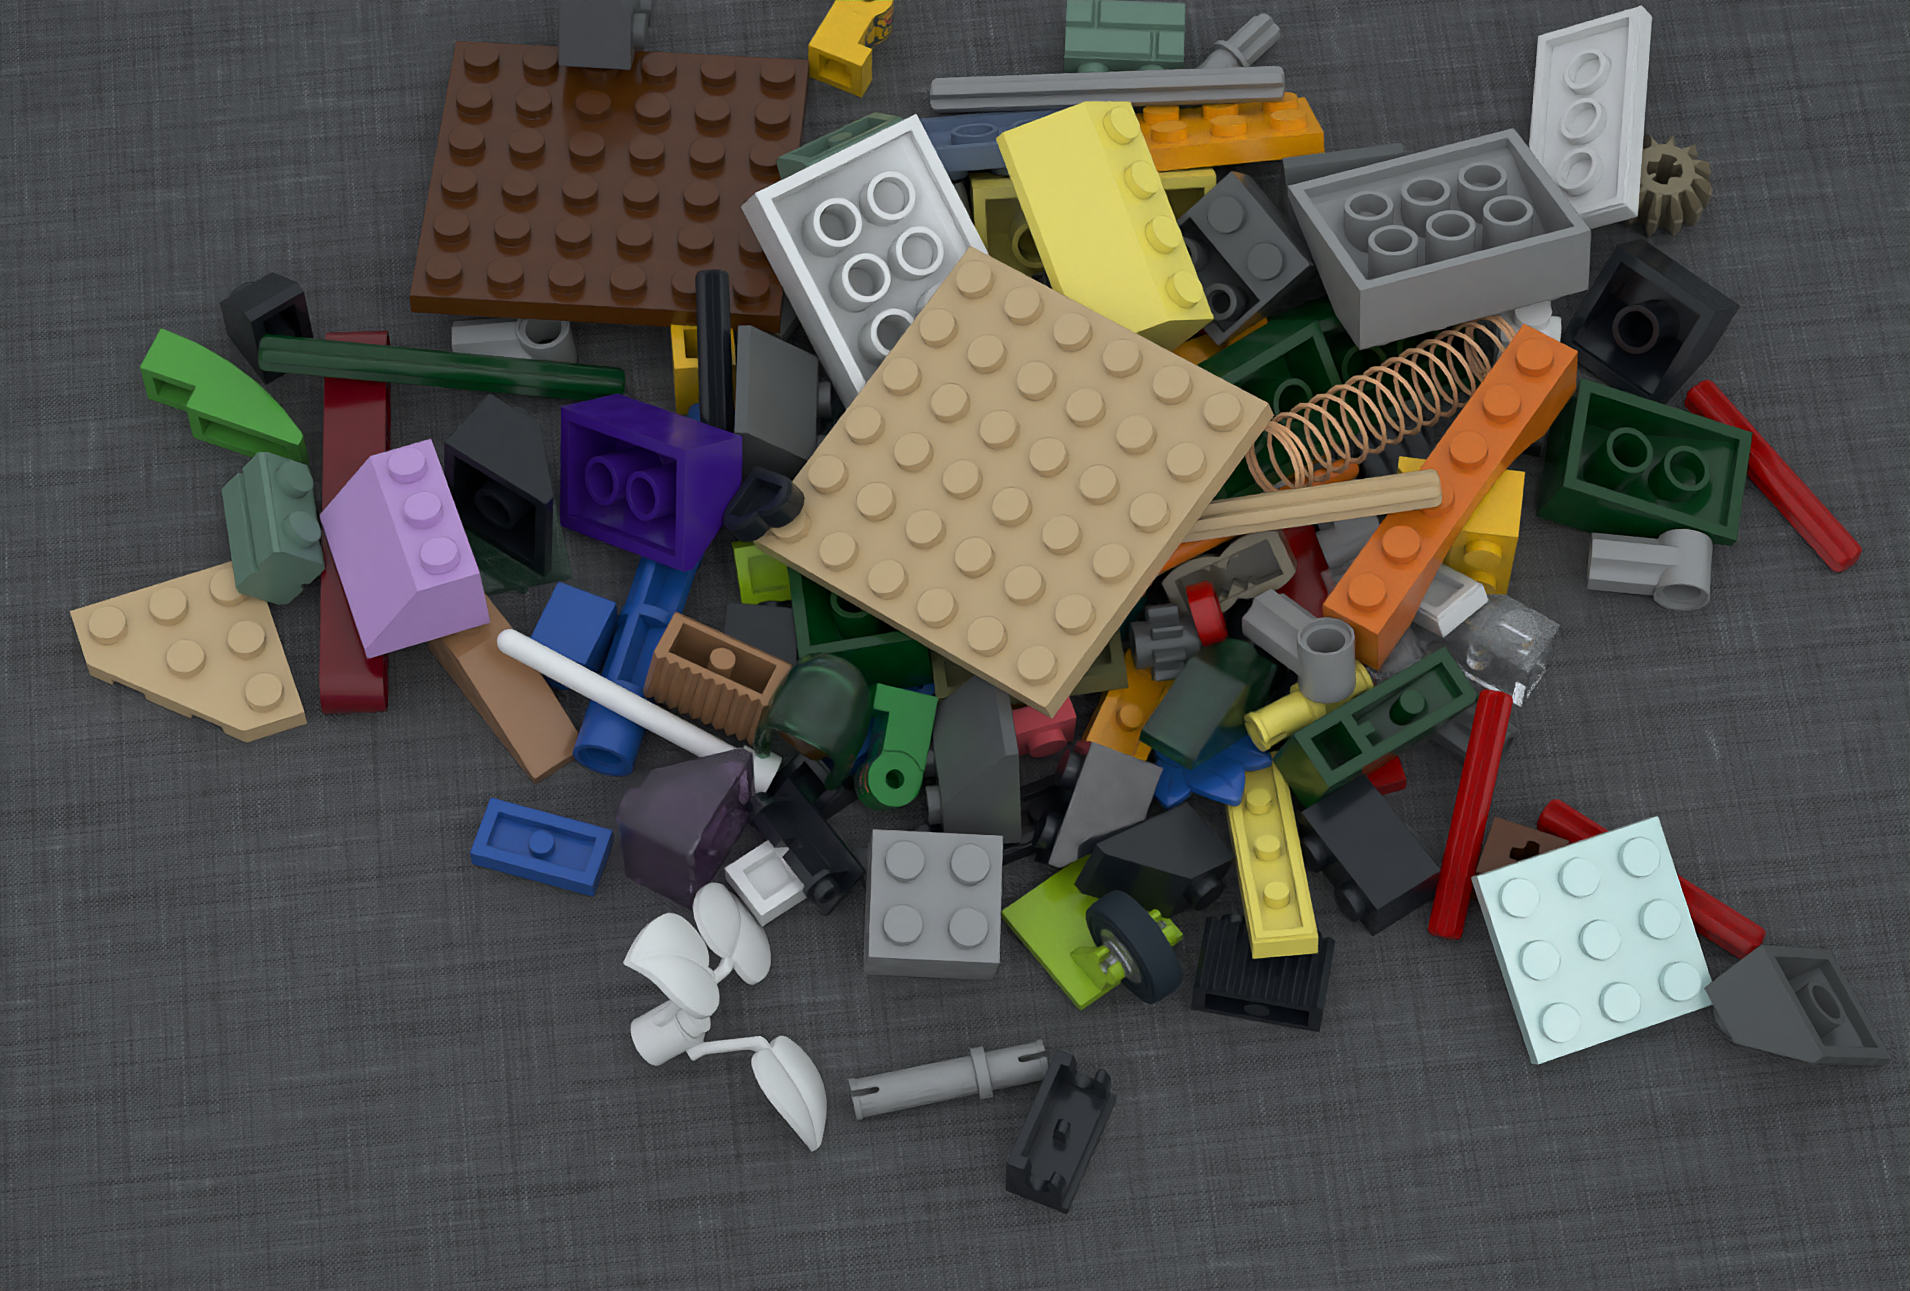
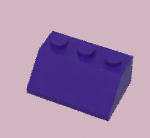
M618 393L561 406L560 526L682 572L692 570L723 525L725 509L741 487L743 464L742 436Z

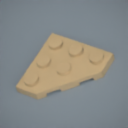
M232 561L70 611L89 673L93 677L112 685L116 681L144 693L146 700L190 719L192 715H195L221 726L225 734L246 743L307 724L305 712L267 601L238 593L235 586Z

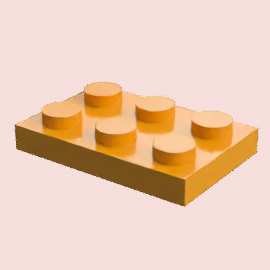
M1285 92L1283 100L1279 102L1202 104V107L1179 109L1177 105L1146 106L1143 109V113L1135 114L1157 172L1281 160L1287 157L1325 153L1324 132L1305 97L1298 98L1295 93Z

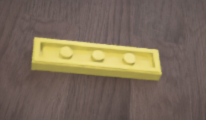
M1278 751L1270 752L1272 759ZM1272 761V765L1265 769L1251 772L1245 771V789L1239 806L1234 807L1224 804L1233 854L1236 857L1235 865L1253 959L1318 953V933L1289 785Z

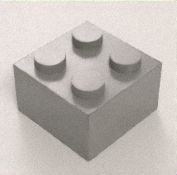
M873 829L867 848L863 974L992 981L1000 964L1003 836Z

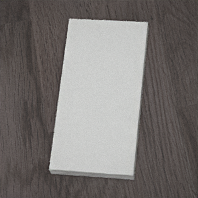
M1642 5L1538 36L1529 149L1590 229L1638 217L1652 16Z

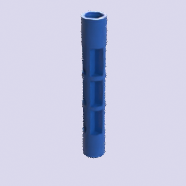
M699 403L689 407L686 417L700 422ZM733 411V412H734V429H735V411ZM704 554L694 569L685 572L641 556L626 603L621 607L616 622L618 626L601 673L602 677L655 704L654 697L645 698L643 694L653 653L674 613H683L696 571L701 566ZM590 699L572 754L575 760L592 771L615 777L626 776L632 773L646 728Z

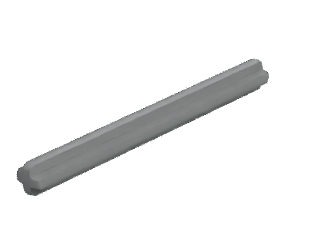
M1279 66L935 78L930 86V104L932 111L935 113L1066 109L1085 101L1131 102L1132 107L1279 102L1283 100L1285 94V76L1283 69Z

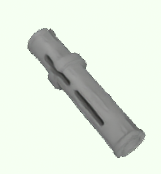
M1038 1039L1035 1042L984 1052L983 1046L970 1048L969 1056L855 1079V1077L850 1078L848 1082L856 1120L978 1094L980 1100L992 1098L994 1090L1042 1081L1048 1070L1047 1058L1044 1057L1043 1041Z

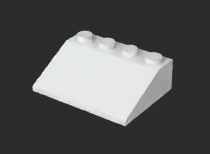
M917 114L756 192L741 206L830 381H832L845 410H847L967 249L972 246L989 255Z

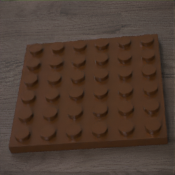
M456 41L410 290L411 312L671 327V325L697 326L695 276L699 271L719 269L727 271L729 274L731 328L738 331V326L751 325L763 332L780 333L785 292L741 206L756 192L781 181L776 163L778 157L802 146L810 80L808 60L636 51L631 70L559 66V46Z

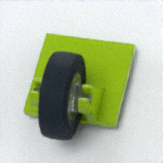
M1091 853L1070 863L1001 911V918L1080 1011L1120 983L1147 1004H1154L1163 1000L1182 983L1181 967L1172 946L1183 939V933L1170 918L1161 917V913L1157 909L1146 911L1135 899L1123 891L1114 890L1098 899L1082 894L1074 885Z

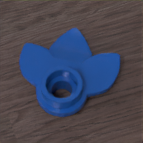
M1192 722L1171 724L1162 729L1154 741V756L1157 761L1155 765L1162 767L1163 770L1153 797L1166 809L1179 805L1192 793L1234 807L1239 806L1245 789V771L1251 772L1270 767L1272 765L1271 754L1268 750L1265 752L1260 751L1247 734L1233 731L1212 732L1207 727Z

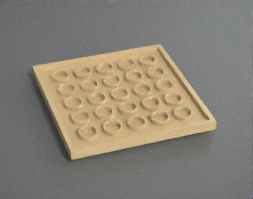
M970 246L792 481L803 492L805 497L804 506L800 514L786 526L770 528L765 535L753 541L757 549L1052 719L1271 421L1274 414L1269 403Z

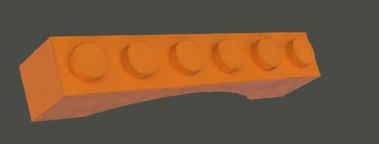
M1523 324L1419 469V471L1427 469L1437 471L1442 487V503L1437 507L1387 514L1323 603V617L1340 619L1353 628L1355 635V659L1377 671L1411 625L1441 563L1478 504L1509 465L1532 443L1545 435L1576 391L1578 351L1526 324Z

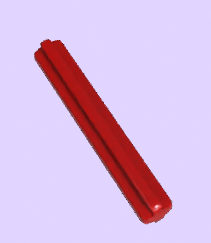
M1708 379L1693 386L1687 392V397L1684 401L1685 406L1691 413L1752 432L1747 468L1748 477L1816 553L1837 573H1841L1854 565L1862 552L1860 544L1713 381Z
M1485 689L1479 693L1439 881L1428 924L1429 934L1446 940H1459L1462 936L1473 887L1471 877L1475 876L1513 704L1512 696L1501 691Z
M1552 799L1546 805L1538 818L1536 826L1538 831L1569 840V844L1609 831L1560 799ZM1677 874L1695 931L1741 960L1763 944L1766 936L1764 928Z

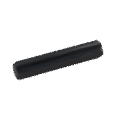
M708 269L697 272L695 276L700 422L734 433L729 274L724 270Z

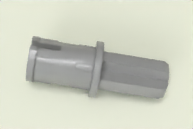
M1265 13L1254 16L1227 41L1218 40L1211 47V54L1195 69L1250 67L1280 39V28L1274 23L1272 17ZM1196 104L1192 106L1194 108L1202 107V104Z

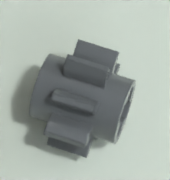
M1174 603L1144 606L1145 621L1130 622L1129 624L1130 648L1135 670L1150 668L1151 679L1155 680V682L1185 679L1184 664L1198 663L1200 661L1199 635L1193 616L1179 617L1178 605Z

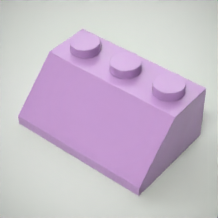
M424 440L370 456L319 515L367 659L490 623L480 572L432 440Z

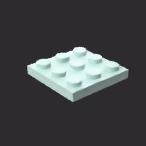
M1658 816L1649 817L1471 877L1531 1064H1541L1713 1005L1704 989L1712 980Z

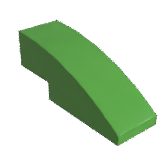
M161 328L140 366L148 399L187 412L193 438L251 458L258 452L273 453L306 464L310 468L304 435L286 411L256 381L231 362L202 345Z

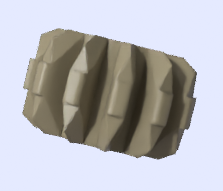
M1649 134L1645 137L1642 150L1638 217L1625 220L1626 228L1641 222L1645 224L1648 237L1655 233L1657 227H1663L1674 238L1680 232L1682 224L1695 227L1696 223L1701 219L1703 209L1706 208V205L1710 204L1713 192L1711 182H1709L1711 176L1710 162L1697 160L1696 144L1680 149L1676 147L1677 143L1673 134L1665 141V144H1658Z

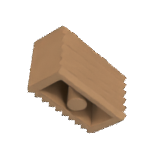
M675 612L654 650L643 694L645 698L654 697L657 704L666 702L669 709L678 708L680 715L689 712L692 720L701 718L703 725L712 723L715 730L724 728L726 735L736 734L738 741L747 739L749 745L753 746L759 744L781 700L792 664Z

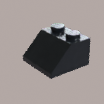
M1634 240L1617 244L1563 333L1560 342L1578 351L1579 363L1618 390L1666 404L1710 356L1740 305L1645 240Z
M489 394L444 441V476L463 527L545 577L552 569L554 495L541 424L536 422L523 408L515 405L509 406Z

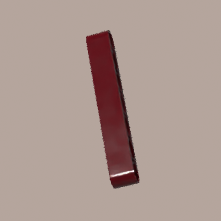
M388 330L327 332L325 335V340L391 346ZM324 376L322 512L370 456L391 450L392 383ZM322 527L321 546L325 562V570L321 573L319 687L322 713L387 712L389 699V653L367 659Z

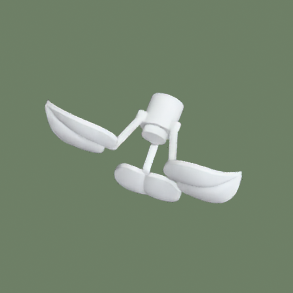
M709 883L700 888L694 898V919L700 934L683 917L674 913L663 914L652 920L640 931L623 962L625 966L649 978L670 999L632 1021V1040L640 1055L654 1066H659L685 1051L693 1061L706 1054L741 1050L755 1051L756 1053L751 1059V1065L761 1089L777 1111L804 1141L811 1152L817 1150L822 1142L826 1121L827 1099L822 1078L809 1056L786 1036H778L770 1044L761 1036L711 1042L703 1041L705 1032L709 1031L711 1026L709 1016L716 1011L719 1005L720 996L717 984L733 968L746 983L754 985L766 977L771 965V951L767 935L744 902L730 892L723 884ZM706 944L714 953L722 957L714 971L708 967L709 954Z

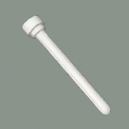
M506 629L498 635L497 646L504 654L729 773L727 779L737 784L735 791L751 798L759 792H766L782 760V757L761 746L753 750L744 745L742 750L516 630Z

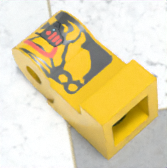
M835 0L808 44L810 77L862 98L872 81V49L875 44L886 40L893 30L894 0Z

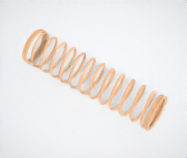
M1498 315L1457 324L1452 330L1442 331L1434 339L1424 340L1416 348L1406 349L1398 357L1387 359L1381 366H1373L1365 371L1363 375L1353 376L1345 384L1335 385L1326 394H1317L1308 403H1299L1290 412H1281L1263 430L1268 432L1267 447L1276 473L1292 489L1312 486L1313 481L1324 483L1330 478L1331 472L1343 473L1347 470L1349 462L1360 464L1366 460L1367 454L1378 455L1381 453L1386 444L1397 445L1402 441L1404 435L1415 436L1420 432L1421 426L1432 427L1438 422L1439 417L1450 418L1456 413L1457 408H1464L1468 402L1458 403V391L1455 382L1471 398L1476 391L1473 373L1482 383L1492 369L1487 356L1480 346L1474 342V328L1480 329L1490 336L1501 353L1505 350L1497 336L1477 322L1479 320H1489L1495 323L1505 333L1509 342L1516 335L1515 330L1504 318ZM1463 327H1466L1464 334L1458 332ZM1448 336L1447 343L1440 341L1444 337ZM1454 336L1464 339V349L1468 363L1451 346ZM1431 345L1429 352L1423 350L1426 346ZM1437 345L1447 348L1446 356L1451 373L1444 363L1434 356V350ZM1451 352L1457 356L1466 369L1471 382V391L1460 380L1453 365ZM1410 354H1413L1412 361L1407 360L1405 358ZM1419 354L1429 357L1430 372L1435 385L1426 372L1416 365ZM1433 361L1440 366L1447 376L1453 390L1454 400L1443 390L1436 376ZM1392 363H1395L1394 370H1391L1387 367ZM1401 363L1411 366V374L1416 392L1428 410L1435 414L1434 418L1430 421H1423L1422 407L1417 394L1408 381L1398 374ZM1416 371L1422 375L1429 385L1435 399L1436 409L1424 397L1418 384ZM1374 372H1378L1376 380L1369 377ZM1383 372L1394 376L1393 382L1396 396L1407 415L1417 422V426L1414 429L1405 430L1404 416L1399 403L1390 390L1381 384ZM1398 380L1404 384L1411 394L1417 408L1418 418L1407 407L1401 394ZM1356 381H1360L1358 389L1351 386ZM1365 381L1376 385V394L1381 411L1390 425L1399 431V435L1394 440L1387 439L1386 425L1380 411L1373 401L1363 393ZM1342 390L1340 398L1333 396L1334 393ZM1347 390L1358 394L1359 408L1365 424L1372 434L1381 441V445L1376 449L1369 448L1367 432L1361 419L1354 409L1345 402ZM1381 390L1394 405L1399 417L1400 427L1390 417L1383 403ZM1437 390L1447 402L1453 405L1448 412H1441L1440 398ZM1329 399L1340 403L1342 421L1347 433L1354 443L1363 450V454L1358 458H1351L1349 442L1344 430L1337 420L1327 412ZM1363 399L1376 414L1382 436L1372 426L1365 412ZM1323 400L1322 407L1315 405V403ZM1311 408L1322 413V421L1327 438L1339 456L1345 459L1344 464L1339 468L1332 467L1331 452L1326 440L1309 421ZM1301 409H1305L1304 417L1296 413ZM1345 409L1349 411L1357 422L1363 436L1364 445L1354 435L1347 421ZM1283 418H1287L1286 427L1278 423ZM1293 418L1304 423L1306 440L1313 455L1322 466L1327 468L1326 473L1321 477L1314 476L1313 463L1306 447L1299 437L1290 430ZM1327 418L1339 432L1345 447V454L1336 444L1329 430ZM1309 428L1321 442L1326 454L1327 463L1317 452L1311 439ZM1272 435L1283 444L1291 458L1295 470V485L1283 474L1275 459ZM1292 439H1294L1298 447L1301 449L1308 465V471L1304 468L1300 452ZM1253 444L1246 453L1245 458L1255 481L1266 493L1280 491L1266 479L1259 467ZM1305 476H1306V477H1308L1309 479H1308V482L1304 485V483H1305Z

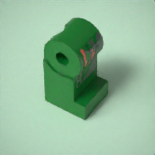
M879 683L862 689L857 714L873 717L874 720L867 760L857 768L854 776V790L858 799L866 807L875 811H887L910 803L918 795L926 767L938 697Z

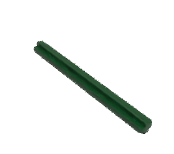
M271 334L263 335L258 347L259 368L263 371L584 401L617 393L623 395L625 391V373L619 367Z

